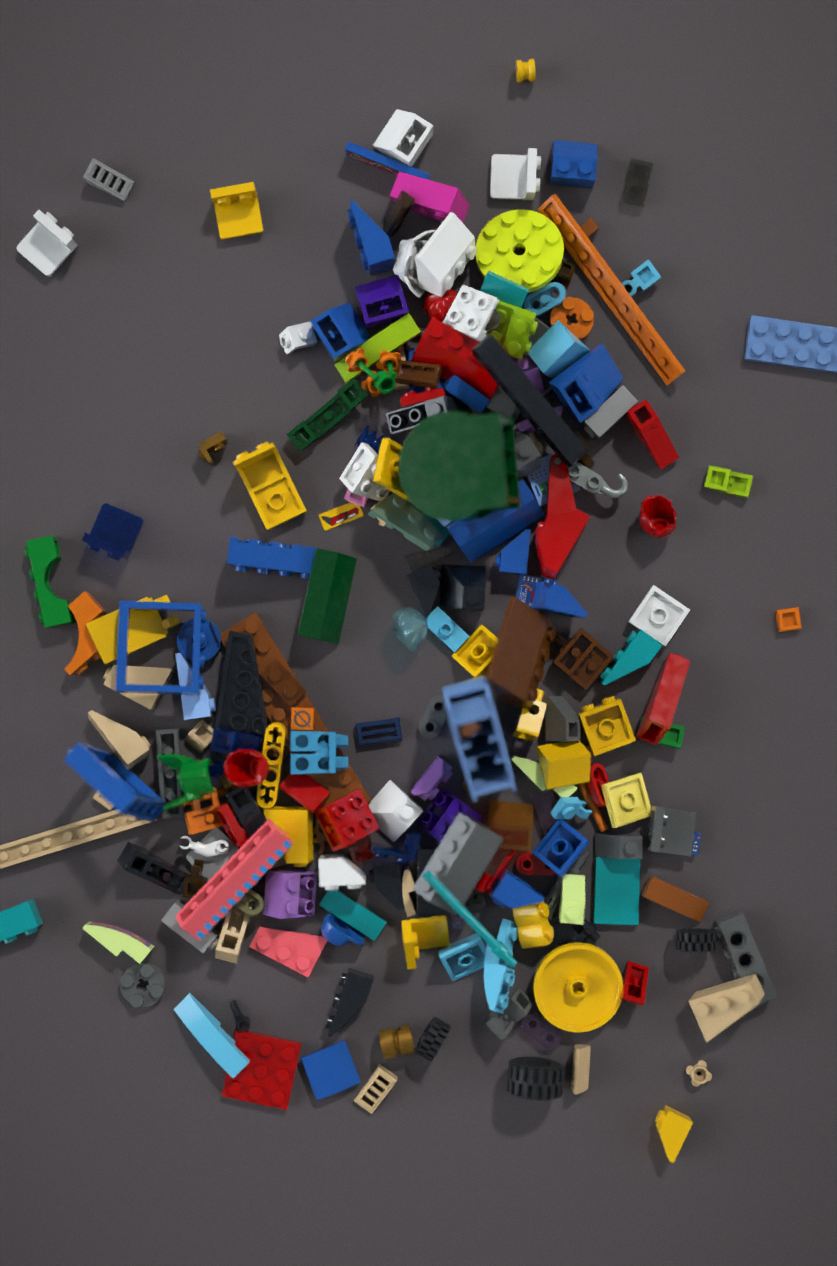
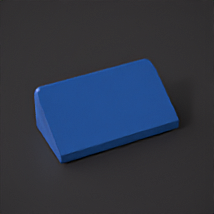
M452 376L443 383L446 391L478 413H481L489 403L487 397L457 376Z

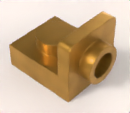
M222 431L198 444L201 448L198 453L204 463L208 461L210 465L215 464L209 452L213 451L215 453L225 447L224 444L228 442Z

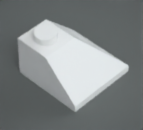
M391 780L386 783L368 804L379 826V830L393 842L423 812V808Z

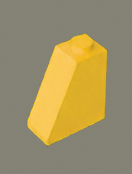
M273 806L264 809L266 820L270 818L286 831L294 842L290 849L283 854L286 863H293L294 867H305L314 860L313 813L307 808L299 806Z

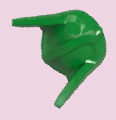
M168 753L166 755H157V759L172 770H179L176 782L184 793L183 796L163 806L162 809L164 811L204 798V796L216 792L209 778L208 767L213 765L210 758L194 760L191 757L180 756L176 753L173 755Z

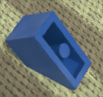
M530 529L523 531L501 550V554L496 555L495 567L499 568V573L527 574Z

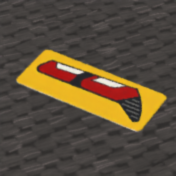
M351 502L319 514L325 531L363 516L361 507Z

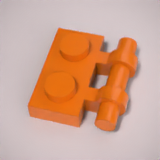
M213 787L216 792L204 796V798L181 804L182 806L191 805L192 811L184 813L189 835L223 826L213 809L219 804H223L219 802L218 798L225 796L223 787L217 789ZM210 801L211 806L201 808L200 802Z

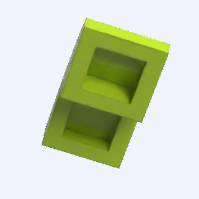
M709 465L704 487L726 494L749 498L754 477L753 475L733 472L730 469Z

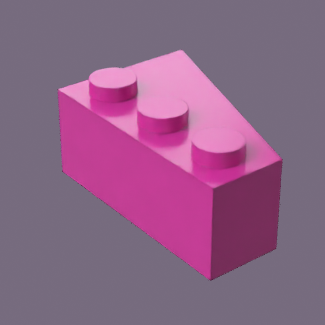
M402 172L398 173L390 193V197L395 203L402 190L415 199L410 209L411 211L439 222H443L449 213L452 212L463 223L470 207L458 188Z

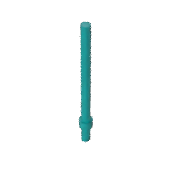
M429 870L423 874L422 877L492 948L491 951L498 958L501 957L510 968H513L517 961L509 954L507 947L501 941L498 942Z

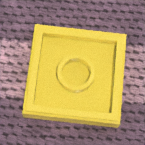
M636 773L601 785L612 828L651 816L652 809L642 773Z

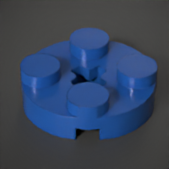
M194 619L188 620L182 625L176 640L180 653L193 661ZM206 620V623H201V632H205V645L200 646V654H204V662L216 656L221 649L222 642L220 630L209 620Z

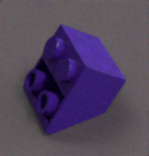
M397 275L355 286L366 329L396 322L409 314Z
M442 787L417 821V824L441 843L459 812L469 814L478 821H481L483 816Z

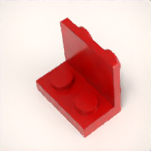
M360 789L314 812L333 852L347 847L379 829Z

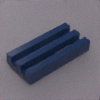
M399 717L356 723L359 746L402 740ZM396 723V727L361 732V727ZM397 731V736L362 740V736Z

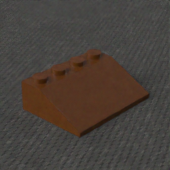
M515 596L510 598L485 679L506 705L531 709L533 702L537 699V687L539 681L543 679V667L545 661L549 659V647L551 641L555 639L556 630L547 617Z

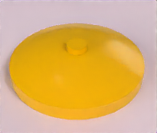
M575 942L559 946L543 958L535 972L533 992L538 1009L552 1025L565 1031L587 1032L601 1027L614 1016L622 1000L620 996L623 990V980L617 964L608 953L592 944Z

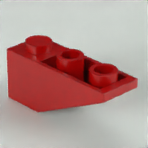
M647 399L626 412L624 416L660 470L679 458L660 419Z

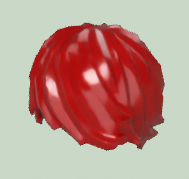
M450 289L440 297L429 292L426 295L422 308L426 310L427 316L430 319L433 317L443 322L458 293Z
M648 495L647 499L641 502L640 526L648 535L653 537H668L676 529L675 524L677 523V513L675 508L672 507L673 501L668 500L663 495Z
M238 749L236 752L229 753L223 768H225V777L228 778L229 782L234 783V786H239L240 788L253 787L258 784L261 785L266 779L269 772V763L264 754L256 750Z

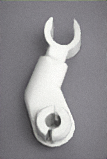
M188 836L181 837V839H188L190 842L187 847L180 846L181 849L187 850L190 848L195 853L205 857L225 854L229 850V844L226 840L203 844L192 841Z

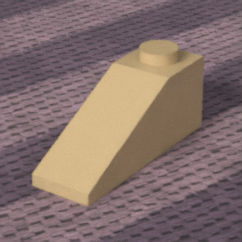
M91 710L88 712L91 723L127 770L150 755L149 747L151 745L144 736L140 737L136 731Z
M254 903L249 905L250 909H252ZM232 907L226 914L216 947L215 958L237 964L250 917L235 907Z

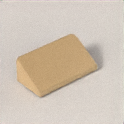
M575 1044L573 1047L571 1089L574 1094H580L588 1090L590 1045Z

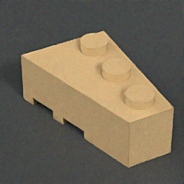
M752 974L696 991L688 1002L707 1043L757 1006L765 993L757 975Z

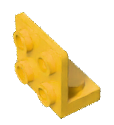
M254 182L210 189L221 240L258 234L264 231Z
M446 916L413 918L402 921L403 942L408 969H416V959H420V949L450 945Z

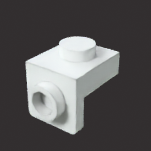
M310 322L288 326L279 334L280 344L286 354H291L296 349L312 346L318 342Z

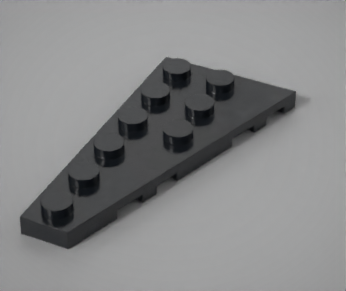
M232 630L229 631L211 753L212 762L225 764L229 753L236 752L238 749L256 750L262 754L265 731L269 726L253 635ZM269 749L267 757L270 760H275L273 749Z

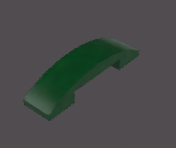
M355 378L337 392L338 394L308 419L299 423L286 434L300 452L336 426L368 396Z

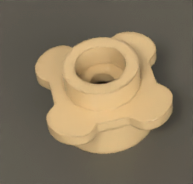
M703 1060L698 1061L694 1066L686 1068V1073L690 1075L691 1083L695 1087L712 1079V1074L708 1072L707 1064Z

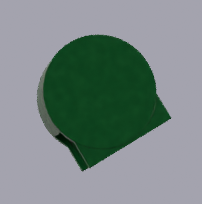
M447 411L431 415L416 425L407 436L399 457L400 481L410 502L427 516L439 520L459 522L475 521L488 516L496 510L521 508L513 416L501 418V413L472 416L462 412Z

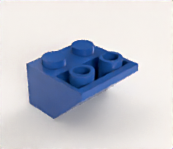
M350 303L329 309L310 321L312 328L335 363L371 338Z

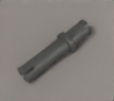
M585 851L581 857L575 860L565 874L578 875L581 872L579 869L588 856H590V853ZM560 876L544 897L545 904H547L551 897L553 898L548 904V907L552 909L561 895L562 877Z

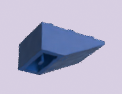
M353 200L350 201L351 209L347 210L351 229L356 228L354 238L358 250H363L360 252L364 271L369 270L370 276L393 270L395 256L389 236Z
M600 343L551 380L549 384L569 416L581 423L600 408L623 380V376L603 343Z

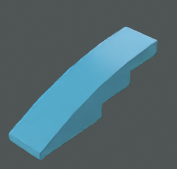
M191 993L174 1008L175 1012L199 1043L232 1078L249 1063L250 1060L234 1045L235 1041L220 1027L221 1023Z

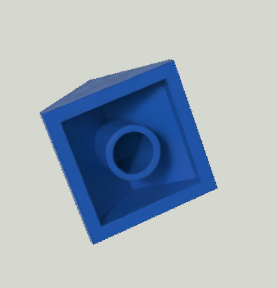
M558 819L532 853L560 877H563L590 841L564 820Z

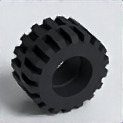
M518 1057L511 1059L508 1064L506 1090L517 1097L530 1100L545 1101L560 1098L563 1095L565 1067L554 1060L540 1057Z

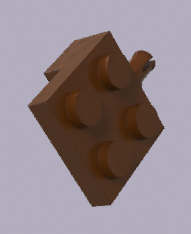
M579 628L574 636L568 640L556 632V637L553 640L561 648L552 663L584 690L590 687L614 658V655L601 646L597 640L582 628Z

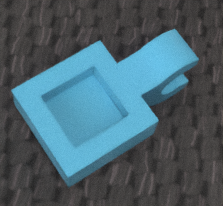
M561 797L550 813L554 819H572L575 815L588 819L592 810L584 809L587 803L580 801L578 797Z

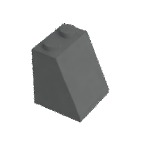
M516 431L514 435L518 479H523L541 467V454L528 435Z

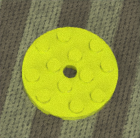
M512 210L496 216L485 225L476 242L477 266L484 279L488 271H491L528 288V293L536 291L551 282L562 265L564 244L561 233L549 218L535 211ZM516 247L526 249L523 255H516L514 250Z

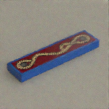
M348 142L346 145L345 153L349 158L394 176H398V173L402 172L430 180L429 173L354 143Z

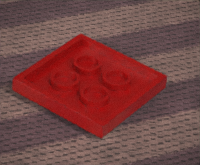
M236 1029L234 1045L250 1061L234 1078L228 1073L226 1074L222 1096L287 1110L302 1042L246 1030L240 1032Z

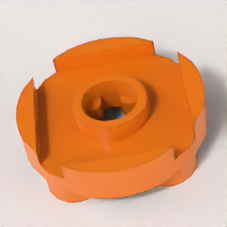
M566 297L561 304L552 309L549 317L550 326L559 320L579 340H582L592 329L594 313L585 301L579 298ZM566 316H576L577 324L572 323L568 325Z

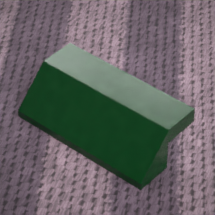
M315 549L297 632L298 636L339 644L357 558L325 549Z

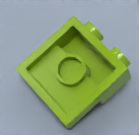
M499 301L486 325V335L493 336L509 356L522 360L524 354L528 355L531 349L532 342L529 341L531 334H535L538 322L535 321L537 313Z

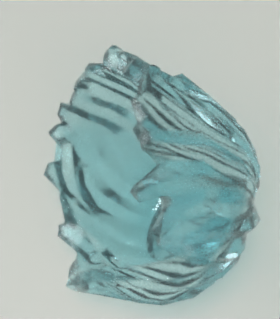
M402 607L395 611L391 618L394 621L393 625L396 626L393 631L398 632L396 638L413 652L423 642L428 624L425 617L416 609Z

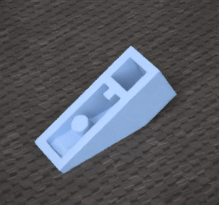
M176 653L179 685L192 686V666L181 653ZM204 684L203 690H199V695H181L184 720L213 716V711H216L215 698H211V694Z

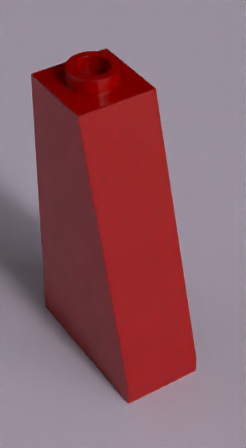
M669 653L666 657L636 738L657 746L670 729L690 660L673 653Z

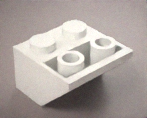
M396 109L373 144V148L391 159L412 167L432 137L433 125L415 113Z
M343 853L322 854L319 857L320 887L325 886V890H337L339 886L348 885V889L361 888L362 884L366 883V874Z

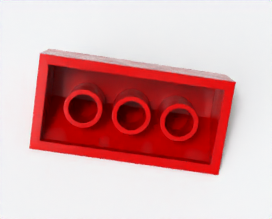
M432 317L419 341L411 362L441 365V378L448 380L452 376H457L487 397L489 401L498 387V384L471 351L480 342Z

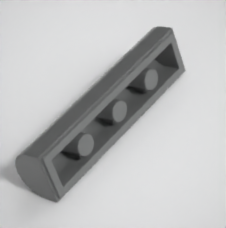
M179 728L156 730L157 755H166V753L173 755L176 753L181 756ZM158 759L160 797L168 804L176 798L183 796V792L176 782L179 770H172ZM179 805L161 813L162 819L184 818V806Z

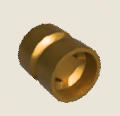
M410 1024L398 1026L396 1031L392 1028L379 1030L384 1059L394 1058L398 1053H401L402 1056L415 1054Z

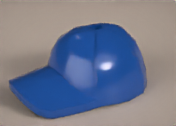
M331 913L325 916L321 932L328 942L336 946H343L350 941L361 947L364 946L363 933Z

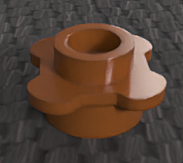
M474 721L457 726L459 729L458 735H464L465 737L473 735L477 732L476 728L480 726L479 722Z

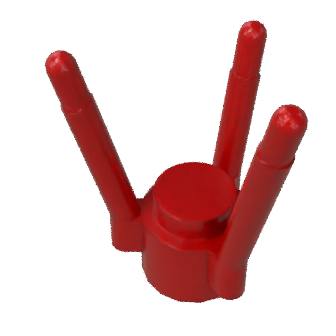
M513 850L509 856L504 858L493 875L484 872L475 888L489 895L494 883L512 860L516 851Z

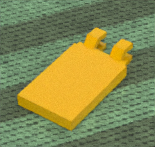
M167 595L154 601L152 597L138 600L144 602H170ZM119 609L86 623V627L104 665L117 660ZM130 609L128 654L166 638L167 630L180 623L177 614L162 620L158 610Z

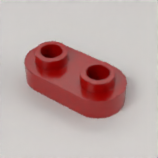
M600 763L590 764V781L587 785L594 804L598 807H606L601 785L610 781L604 766Z
M523 852L516 858V868L523 875L551 876L556 874L551 868H546L545 863L532 852ZM525 860L531 861L529 868L523 867Z

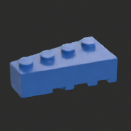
M230 537L227 564L235 567V571L248 572V568L257 569L259 574L270 575V571H278L279 576L292 577V573L301 574V578L309 579L316 547L286 546V544L268 542L267 544L253 539L239 541L238 537Z

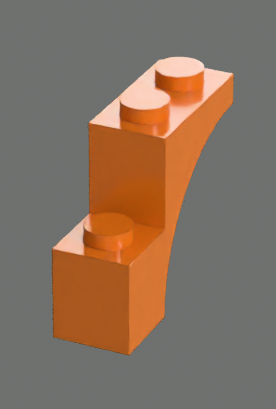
M86 591L68 605L76 618L79 630L77 650L70 663L64 668L69 675L73 676L76 674L78 676L88 669L87 664L92 659L96 661L100 658L86 623L102 617L106 611Z

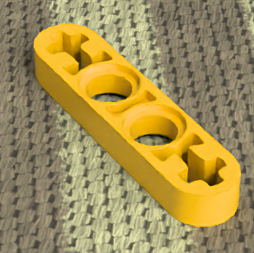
M280 722L271 723L265 731L262 754H264L269 763V770L276 774L275 781L268 782L264 780L261 785L258 784L257 803L265 809L273 807L278 798L286 740V728ZM275 727L278 728L279 732H282V735H279L276 743H281V746L268 744V741L273 742L274 734L270 733V731H273ZM269 749H276L279 753V758L270 760L267 757V751ZM275 786V789L271 788L269 792V797L273 799L266 803L265 799L261 798V796L265 795L267 787Z

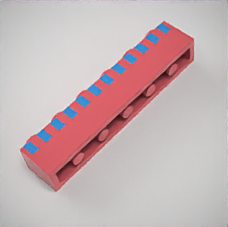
M269 818L175 915L180 927L199 941L207 935L216 923L224 918L227 912L242 899L243 895L252 886L256 885L259 879L274 866V863L290 849L294 842L287 832Z

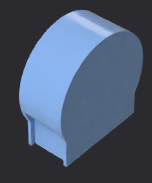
M486 675L442 687L453 736L473 801H477L476 796L512 787L513 791L516 790L512 766L488 681L485 679ZM474 721L479 722L480 726L476 728L477 732L468 737L458 735L459 729L457 726Z

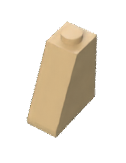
M113 665L112 668L109 667L103 677L105 679L103 685L116 691L117 665ZM127 666V684L167 685L175 670L171 668ZM120 693L150 710L155 708L162 695Z

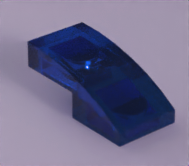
M214 728L210 750L228 755L231 752H236L238 749H250L258 752L261 736L235 730Z

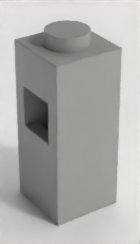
M624 385L621 386L597 411L583 422L582 425L585 427L583 431L591 439L594 437L598 440L628 410L634 407L638 400Z
M177 900L161 921L202 953L207 948L211 951L218 942L216 936L220 932L213 927L199 941L183 930L175 915L185 905Z

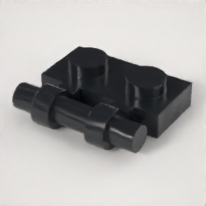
M559 912L549 920L550 925L554 929L553 939L559 946L575 942L586 943L584 939L587 936L593 942L600 938L593 923H589L585 917L583 925L579 924L582 928L579 933L575 931L570 923L560 922Z

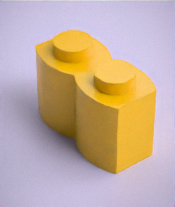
M544 900L540 903L513 908L514 920L518 927V937L523 949L547 946L553 941L554 929L548 921L549 908Z

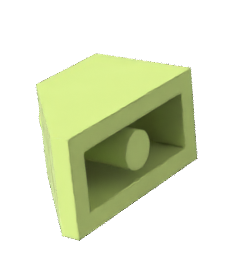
M564 874L561 883L559 920L561 923L583 925L585 875Z

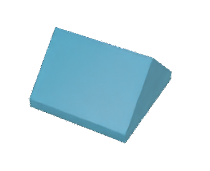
M557 320L531 347L529 356L545 375L554 379L587 354L590 349Z
M477 933L438 950L439 957L452 982L484 968L486 947L482 938Z

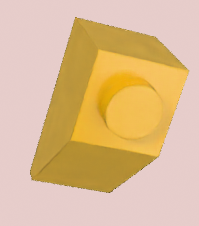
M665 1105L664 1109L658 1112L655 1122L666 1156L670 1162L674 1163L693 1122L689 1116Z

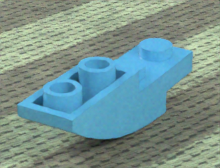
M502 919L497 941H501L513 957L512 949L514 941L518 938V927L515 922ZM487 944L484 961L486 998L490 1010L503 1014L509 1002L508 994L515 980V970L509 968L508 964L501 957L498 958Z

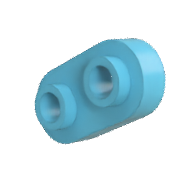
M549 283L527 296L524 301V308L537 313L536 316H539L561 304L566 298V289L560 283ZM555 289L559 291L557 298L552 296V292ZM536 300L540 302L538 309H535L533 306Z

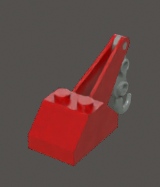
M556 454L551 456L549 461L545 523H539L533 536L536 539L534 549L542 576L552 580L556 578L590 518L589 515L577 510L571 482L589 493L618 498L624 495L628 487L627 480L622 474H618L622 486L620 489L614 490L607 485L599 474L576 462L572 467H568Z

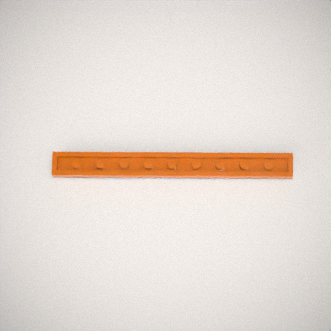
M556 194L550 196L538 208V211L557 226L563 238L565 248L664 383L669 385L686 372L558 196Z

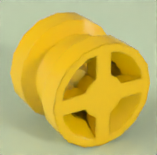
M529 59L527 62L516 60L517 83H522L524 80L535 82L534 59Z

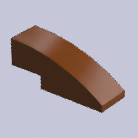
M650 875L641 894L651 901L699 922L702 921L710 904L709 901L653 875Z

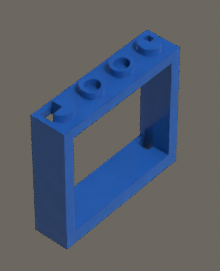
M119 602L117 693L199 695V690H203L204 676H199L200 667H204V654H200V645H205V632H201V623H206V610H202V603ZM130 609L194 612L192 686L127 684Z
M80 742L73 749L68 750V755L64 761L120 814L154 822L164 811L162 807L167 803L132 770H127L113 753Z

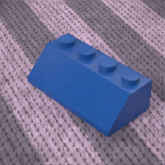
M522 478L518 479L521 508L496 510L488 516L475 521H453L447 525L449 532L470 563L545 515Z

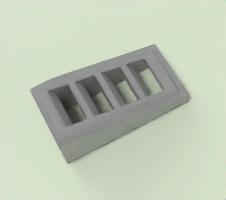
M94 158L83 176L87 183L124 202L135 184L133 180ZM98 169H99L100 171H99L98 175L96 176V178H94V176L96 175V173H97V171H98ZM105 173H107L108 176L103 184L101 183V181ZM113 178H117L113 187L110 188L109 186ZM123 181L125 182V185L119 193L117 192V190L121 182Z

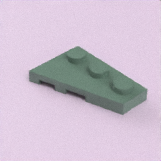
M395 493L390 494L368 513L373 519L377 517L386 523L385 526L391 530L395 528L402 532L404 538L425 551L430 550L443 538V535L411 502Z

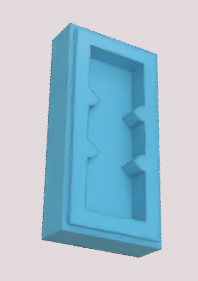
M438 606L423 621L453 652L470 637Z

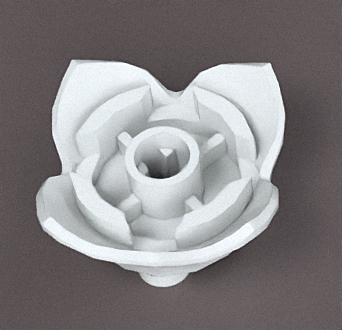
M436 230L425 231L415 238L402 240L399 244L397 262L393 267L394 274L399 275V278L408 285L412 293L419 298L424 294L425 290L419 288L415 257Z

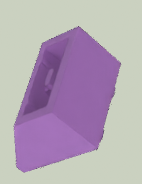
M287 869L268 870L266 872L263 915L280 919L314 916L317 872Z

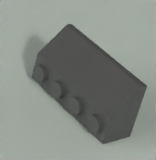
M459 812L414 885L413 890L429 902L458 916V913L422 877L423 874L429 870L464 906L504 841V838L473 816Z

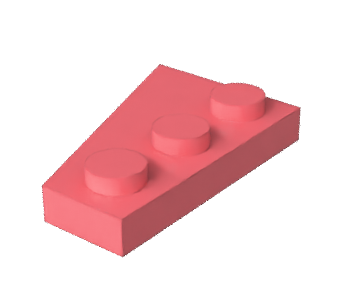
M260 926L249 947L309 977L327 940L322 935H311L309 933Z

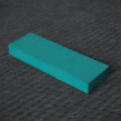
M338 889L328 890L319 903L321 907L373 941L376 940L387 921Z

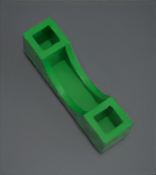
M50 535L26 541L25 554L32 565L29 572L31 580L35 581L37 590H34L36 602L40 603L39 619L41 624H44L45 628H54L76 623L74 614L68 607L71 601L63 600L56 596L49 584V574L53 565L62 559L58 538Z

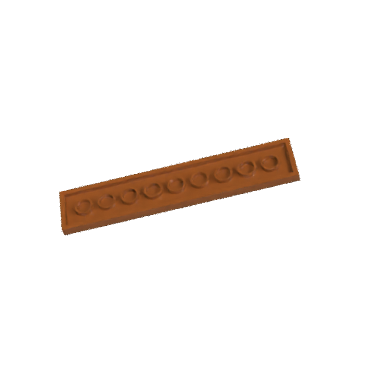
M256 612L221 633V641L226 649L230 630L251 633L254 640L259 674L277 659L297 679ZM260 675L267 716L272 723L280 722L285 726V745L289 752L313 753V751H291L292 707L314 708V730L298 731L330 732L306 692L290 706ZM275 727V729H276V731L278 732V734H279V735H282V732H279V731H278V728ZM336 748V756H345L340 748ZM349 762L348 769L336 770V773L306 774L330 792L324 806L357 789L361 790L367 803L372 801Z

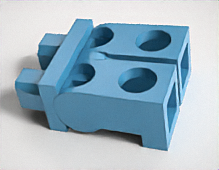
M291 730V751H313V753H291V774L336 773V770L348 769V756H336V748H348V736L327 731Z

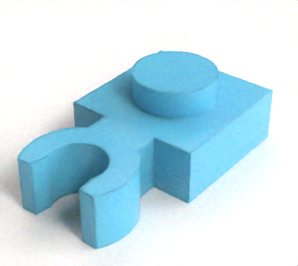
M648 259L631 272L634 279L622 282V285L624 287L627 285L632 286V291L629 294L633 297L637 292V288L641 287L645 291L662 277Z

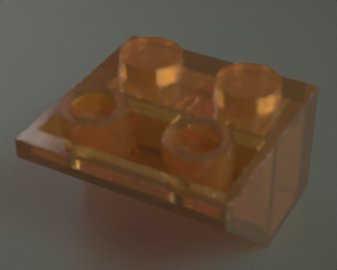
M489 800L487 827L504 838L499 848L531 851L533 804Z

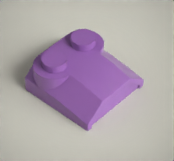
M438 755L412 787L411 793L419 796L424 801L427 798L432 800L439 792L436 787L441 781L446 783L452 776L453 772L450 771L452 766Z

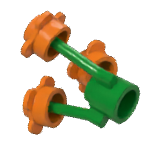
M362 348L347 355L345 361L348 363L347 370L349 372H360L363 370L368 374L367 379L361 383V387L369 391L372 397H377L381 392L386 395L395 388L396 382L394 378L397 374L394 371L398 368V360L401 359L400 353H391L387 350L381 351L379 354L380 359L376 366L383 371L379 372L371 371L366 366L368 360L363 355L364 350Z

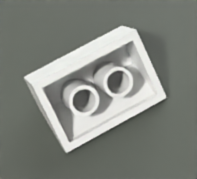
M452 212L449 213L415 257L419 288L440 297L447 290L451 289L454 280L463 273L466 264L475 257L477 252L474 235Z

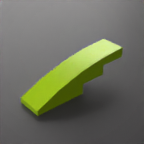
M407 314L352 352L362 348L364 350L363 355L368 360L366 366L371 369L379 361L381 351L387 350L393 353L402 348L403 344L420 335L421 331L411 315ZM346 355L334 365L345 383H348L365 371L349 372L347 370L348 363L345 361Z

